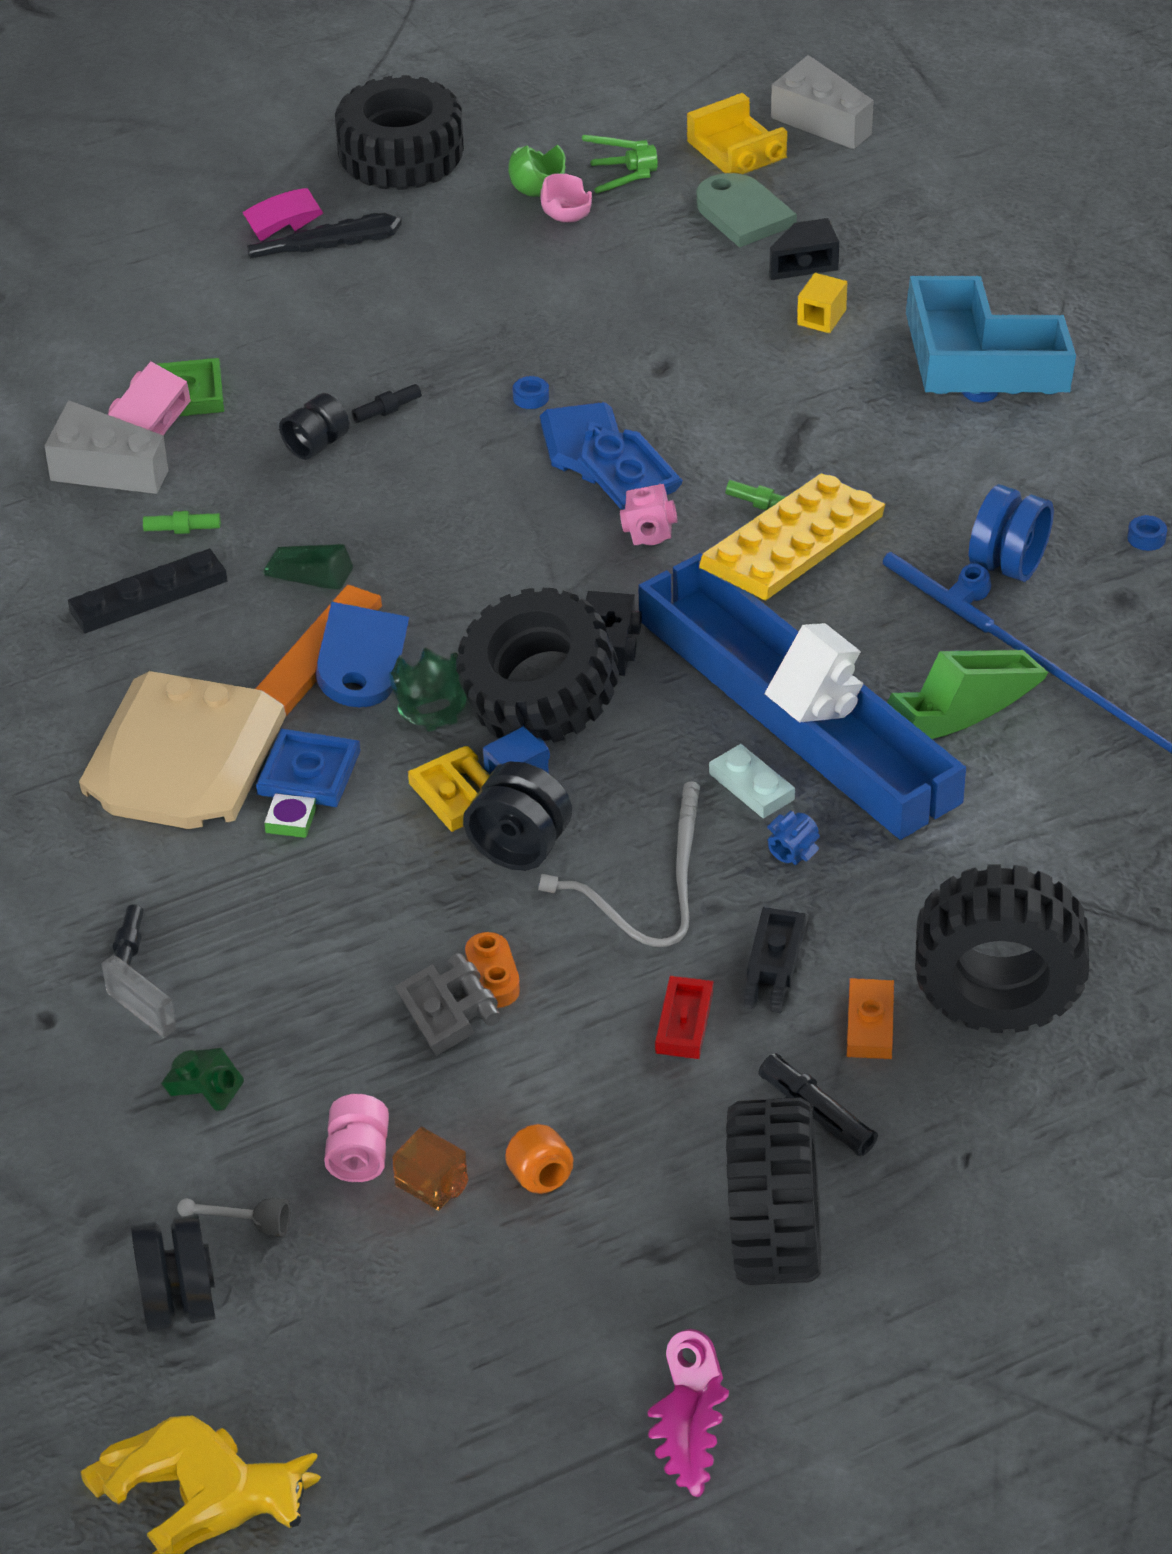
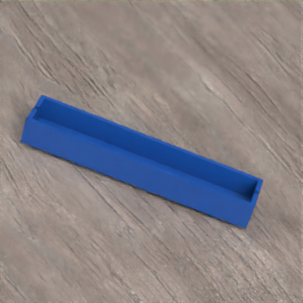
M702 553L673 567V604H671V574L667 570L638 585L639 611H642V624L899 840L929 824V815L933 819H937L963 804L966 766L864 684L857 695L858 701L852 712L845 716V718L798 722L764 693L796 638L798 631L751 593L699 568Z

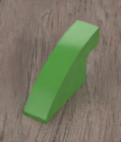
M1024 650L940 651L920 692L891 693L887 703L928 737L935 739L968 728L1014 703L1046 678L1048 671Z

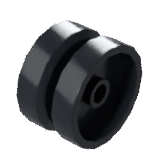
M509 761L497 765L489 775L479 793L465 810L463 827L470 842L482 855L493 863L511 870L527 871L539 867L554 847L555 841L571 821L573 807L565 789L543 769L526 762Z
M198 1214L173 1219L171 1233L174 1249L165 1250L161 1227L155 1221L131 1226L136 1268L148 1332L173 1327L176 1320L173 1296L182 1295L185 1317L191 1324L216 1319L211 1288H215L209 1246L208 1243L203 1244Z

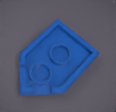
M602 402L546 409L540 415V423L551 465L563 471L567 469L582 474V479L596 484L597 482L578 462L588 421L603 424V429L619 432L612 407Z
M587 422L578 462L621 510L625 509L626 491L664 484L666 495H669L682 485L683 480L639 432L624 429V433L603 429V424Z

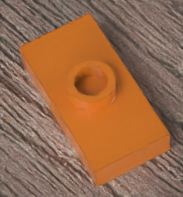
M850 978L847 1057L892 1059L894 980Z

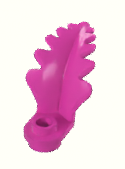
M686 1329L674 1335L667 1345L666 1357L674 1382V1390L649 1408V1417L662 1418V1420L649 1429L648 1436L653 1439H667L656 1448V1457L658 1459L671 1457L664 1467L665 1472L669 1475L680 1474L676 1480L677 1486L686 1487L692 1496L700 1497L705 1490L704 1483L708 1482L711 1478L704 1468L710 1467L714 1463V1457L706 1452V1448H713L717 1444L716 1436L709 1434L707 1429L720 1424L723 1418L721 1413L713 1410V1406L725 1401L729 1396V1391L720 1385L723 1376L712 1341L701 1331ZM683 1348H689L696 1354L695 1363L685 1360Z

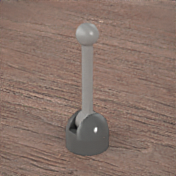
M189 1198L182 1199L177 1206L178 1213L181 1216L196 1213L253 1219L254 1225L259 1232L277 1237H284L286 1235L291 1216L288 1199L280 1198L264 1199L256 1205L254 1210L195 1204Z

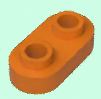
M482 932L471 937L465 946L467 962H472L476 966L481 976L480 983L495 996L498 1003L496 1008L512 1004L520 994V982L507 940L493 932Z

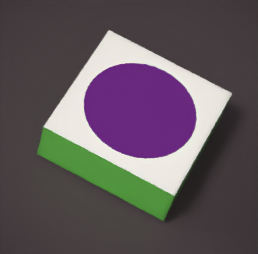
M275 794L264 822L265 832L307 838L316 811L315 798Z

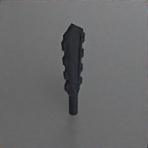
M372 213L363 215L362 218L355 220L351 218L339 221L333 225L324 224L311 230L294 231L293 234L281 239L247 245V250L251 259L286 251L309 252L315 248L323 247L327 249L337 247L339 244L346 243L350 245L361 243L363 240L386 239L397 232L402 222L401 218L388 213Z

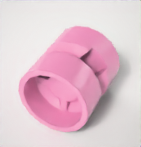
M349 1094L333 1102L329 1110L328 1138L326 1139L324 1158L325 1168L331 1175L348 1182H366L381 1175L385 1168L386 1138L389 1122L388 1108L382 1101L365 1094Z

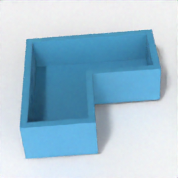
M910 276L906 317L925 392L946 394L949 392H970L972 394H980V392H1006L1008 394L1042 392L1044 394H1055L1057 392L1071 391L1076 353L1064 315H992L981 276Z

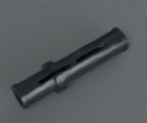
M778 1053L769 1055L763 1061L758 1075L784 1094L785 1098L801 1097L810 1102L813 1118L851 1148L856 1155L864 1156L873 1148L878 1139V1133L866 1126L845 1109L844 1106L817 1086V1081L814 1077L807 1073L801 1074Z

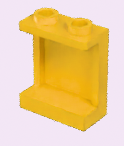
M744 93L687 113V142L724 173L745 174L787 158V130L780 127L768 131L750 116V98Z

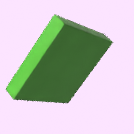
M219 358L157 364L187 381L191 401L179 416L224 412Z

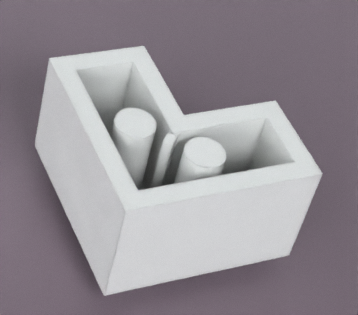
M826 623L802 625L764 694L798 722L845 718L855 708L858 701L857 695L863 686V683L852 675L855 670L854 663L861 651Z

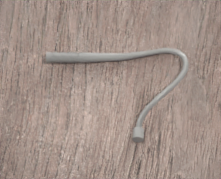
M686 782L683 786L676 858V881L681 925L675 935L659 939L642 934L629 925L589 886L577 881H558L557 876L541 874L538 890L555 893L556 889H573L584 893L618 927L630 937L643 944L653 947H668L680 942L689 929L690 916L687 880L700 792L699 784L696 782Z

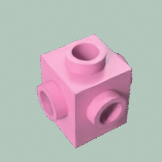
M660 484L626 491L625 509L620 510V519L624 533H631L633 545H657L666 539H671L672 524L677 523V513L674 501H668L665 486Z

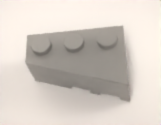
M807 55L772 84L771 119L855 149L872 135L874 100Z
M69 400L45 444L50 481L158 494L169 471L163 435Z

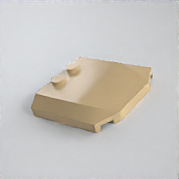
M149 671L132 681L79 781L81 791L87 797L91 794L99 800L103 809L114 816L185 829L203 827V820L223 816L225 822L235 821L286 717L284 705L262 690Z

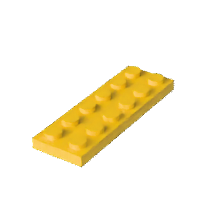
M821 473L704 552L699 568L766 601L883 516L885 504L874 499L871 494L865 491L855 490L841 483L838 478Z

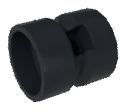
M320 393L304 403V408H298L282 418L279 423V432L284 444L292 454L300 459L307 460L325 449L326 445L332 444L344 436L349 430L350 422L344 407L336 398L327 393Z

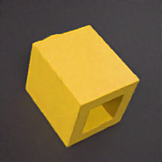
M814 273L798 295L797 325L831 333L846 311L848 281Z

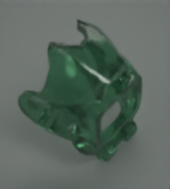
M424 648L421 658L415 666L407 664L403 657L399 655L393 670L389 672L393 692L399 702L397 709L401 717L407 722L415 725H425L428 732L436 730V727L444 724L452 725L457 723L456 715L463 710L466 704V695L459 682V675L456 670L457 652L451 653L449 660L437 655L428 648ZM445 698L450 702V706L429 714H421L416 708L417 706Z

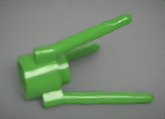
M582 136V140L586 142L632 148V150L626 151V156L592 159L590 161L592 166L626 164L629 171L634 170L632 174L596 187L594 189L596 194L638 179L650 178V172L657 170L656 148L654 145H648L647 140L631 141L602 136Z

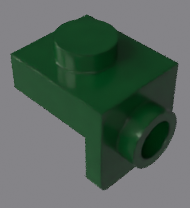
M214 1048L196 1051L187 1050L174 1059L171 1065L172 1069L161 1082L170 1096L202 1093L215 1111L225 1110L244 1083V1078L223 1049Z

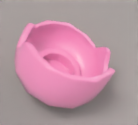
M552 174L545 177L540 201L543 210L548 216L557 221L569 223L579 221L590 212L592 192L588 191L587 194L585 193L581 178L569 174Z

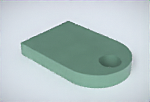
M737 173L718 174L705 179L697 187L696 206L698 211L739 248L787 230L797 222V214L750 176Z

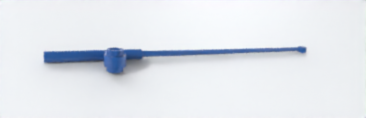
M893 552L885 555L883 559L884 566L982 632L991 633L1015 650H1024L1046 671L1172 754V743L995 625L992 618L972 606L971 603L973 601L984 599L991 590L989 572L985 567L976 563L966 565L960 572L958 581L948 590Z

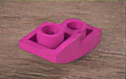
M308 188L273 196L242 212L260 242L288 224L296 231L323 214Z

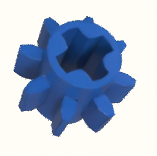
M790 810L785 816L779 814L767 826L773 833L767 839L769 850L781 862H792L794 865H797L802 859L807 862L819 850L818 846L814 843L820 837L818 827L814 820L804 813L794 814Z

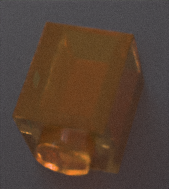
M422 1126L392 1156L395 1186L438 1211L451 1198L458 1197L467 1185L466 1151Z

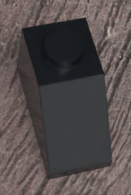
M829 218L796 222L770 247L769 277L771 280L838 270L840 241Z

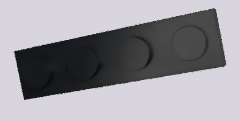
M209 548L68 599L69 611L86 634L228 582L227 573L224 566Z

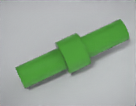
M729 480L725 491L726 495L752 502L753 507L765 511L785 498V496L775 494V490L762 485L755 488L733 480Z
M173 511V515L143 516L144 532L174 530V534H190L191 530L221 528L220 513L190 514L189 511Z

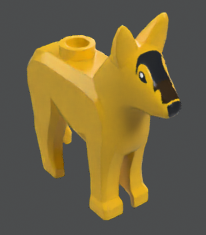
M195 1416L169 1417L154 1428L112 1444L101 1453L99 1461L80 1471L84 1484L97 1498L105 1493L117 1504L123 1502L127 1497L128 1491L138 1483L179 1480L180 1495L185 1505L170 1518L147 1533L148 1538L157 1548L152 1554H183L193 1546L235 1529L252 1517L262 1513L272 1515L278 1522L289 1528L296 1527L301 1523L300 1508L304 1490L316 1484L321 1478L318 1474L306 1472L317 1459L318 1455L316 1453L295 1458L287 1463L245 1464L237 1455L238 1448L235 1441L225 1429L220 1428L215 1432L209 1425Z

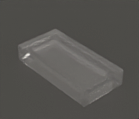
M112 955L101 963L106 991L111 997L163 1038L176 1030L171 998L117 956Z

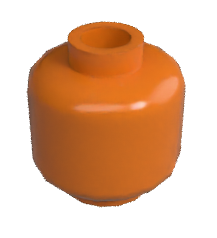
M535 1124L523 1128L512 1137L506 1148L505 1160L510 1171L521 1186L529 1192L543 1194L552 1192L563 1185L572 1172L574 1158L568 1145L554 1129L547 1125Z

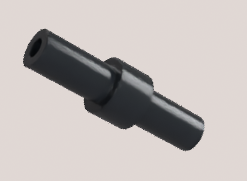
M413 384L394 393L392 391L384 392L375 396L374 401L351 411L352 417L356 423H360L379 414L382 416L389 415L398 411L399 406L422 396L421 390L417 384Z
M133 904L127 907L123 925L115 934L113 942L115 956L110 974L117 980L127 978L132 957L139 951L142 939L139 929L144 913L143 908L139 905Z

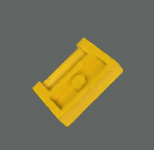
M469 746L458 748L408 771L409 784L451 832L463 827L464 812L478 794L460 773H466L480 789L489 777L488 772L478 763V755Z

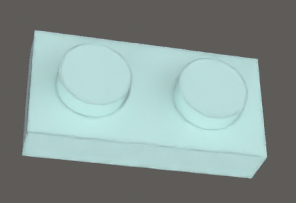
M742 744L737 745L709 762V774L763 819L795 800V787Z

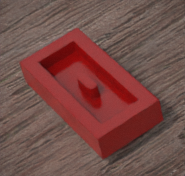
M677 976L669 977L655 1040V1054L700 1059L714 993V981Z

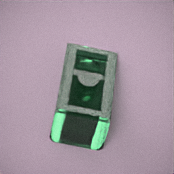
M345 545L286 546L276 549L263 572L265 576L326 589H341L353 569V564Z

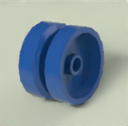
M1000 484L994 486L985 497L973 526L968 555L970 564H980L991 572L1001 565L1003 575L1026 582L1037 569L1045 552L1053 524V502L1032 494L1022 500L1021 493L1018 490Z

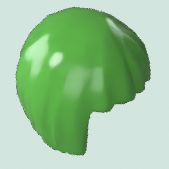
M528 145L522 148L518 147L513 151L508 166L509 177L513 186L527 196L540 197L545 177L552 174H565V154L559 145L553 147L546 154L535 151L533 148H529Z

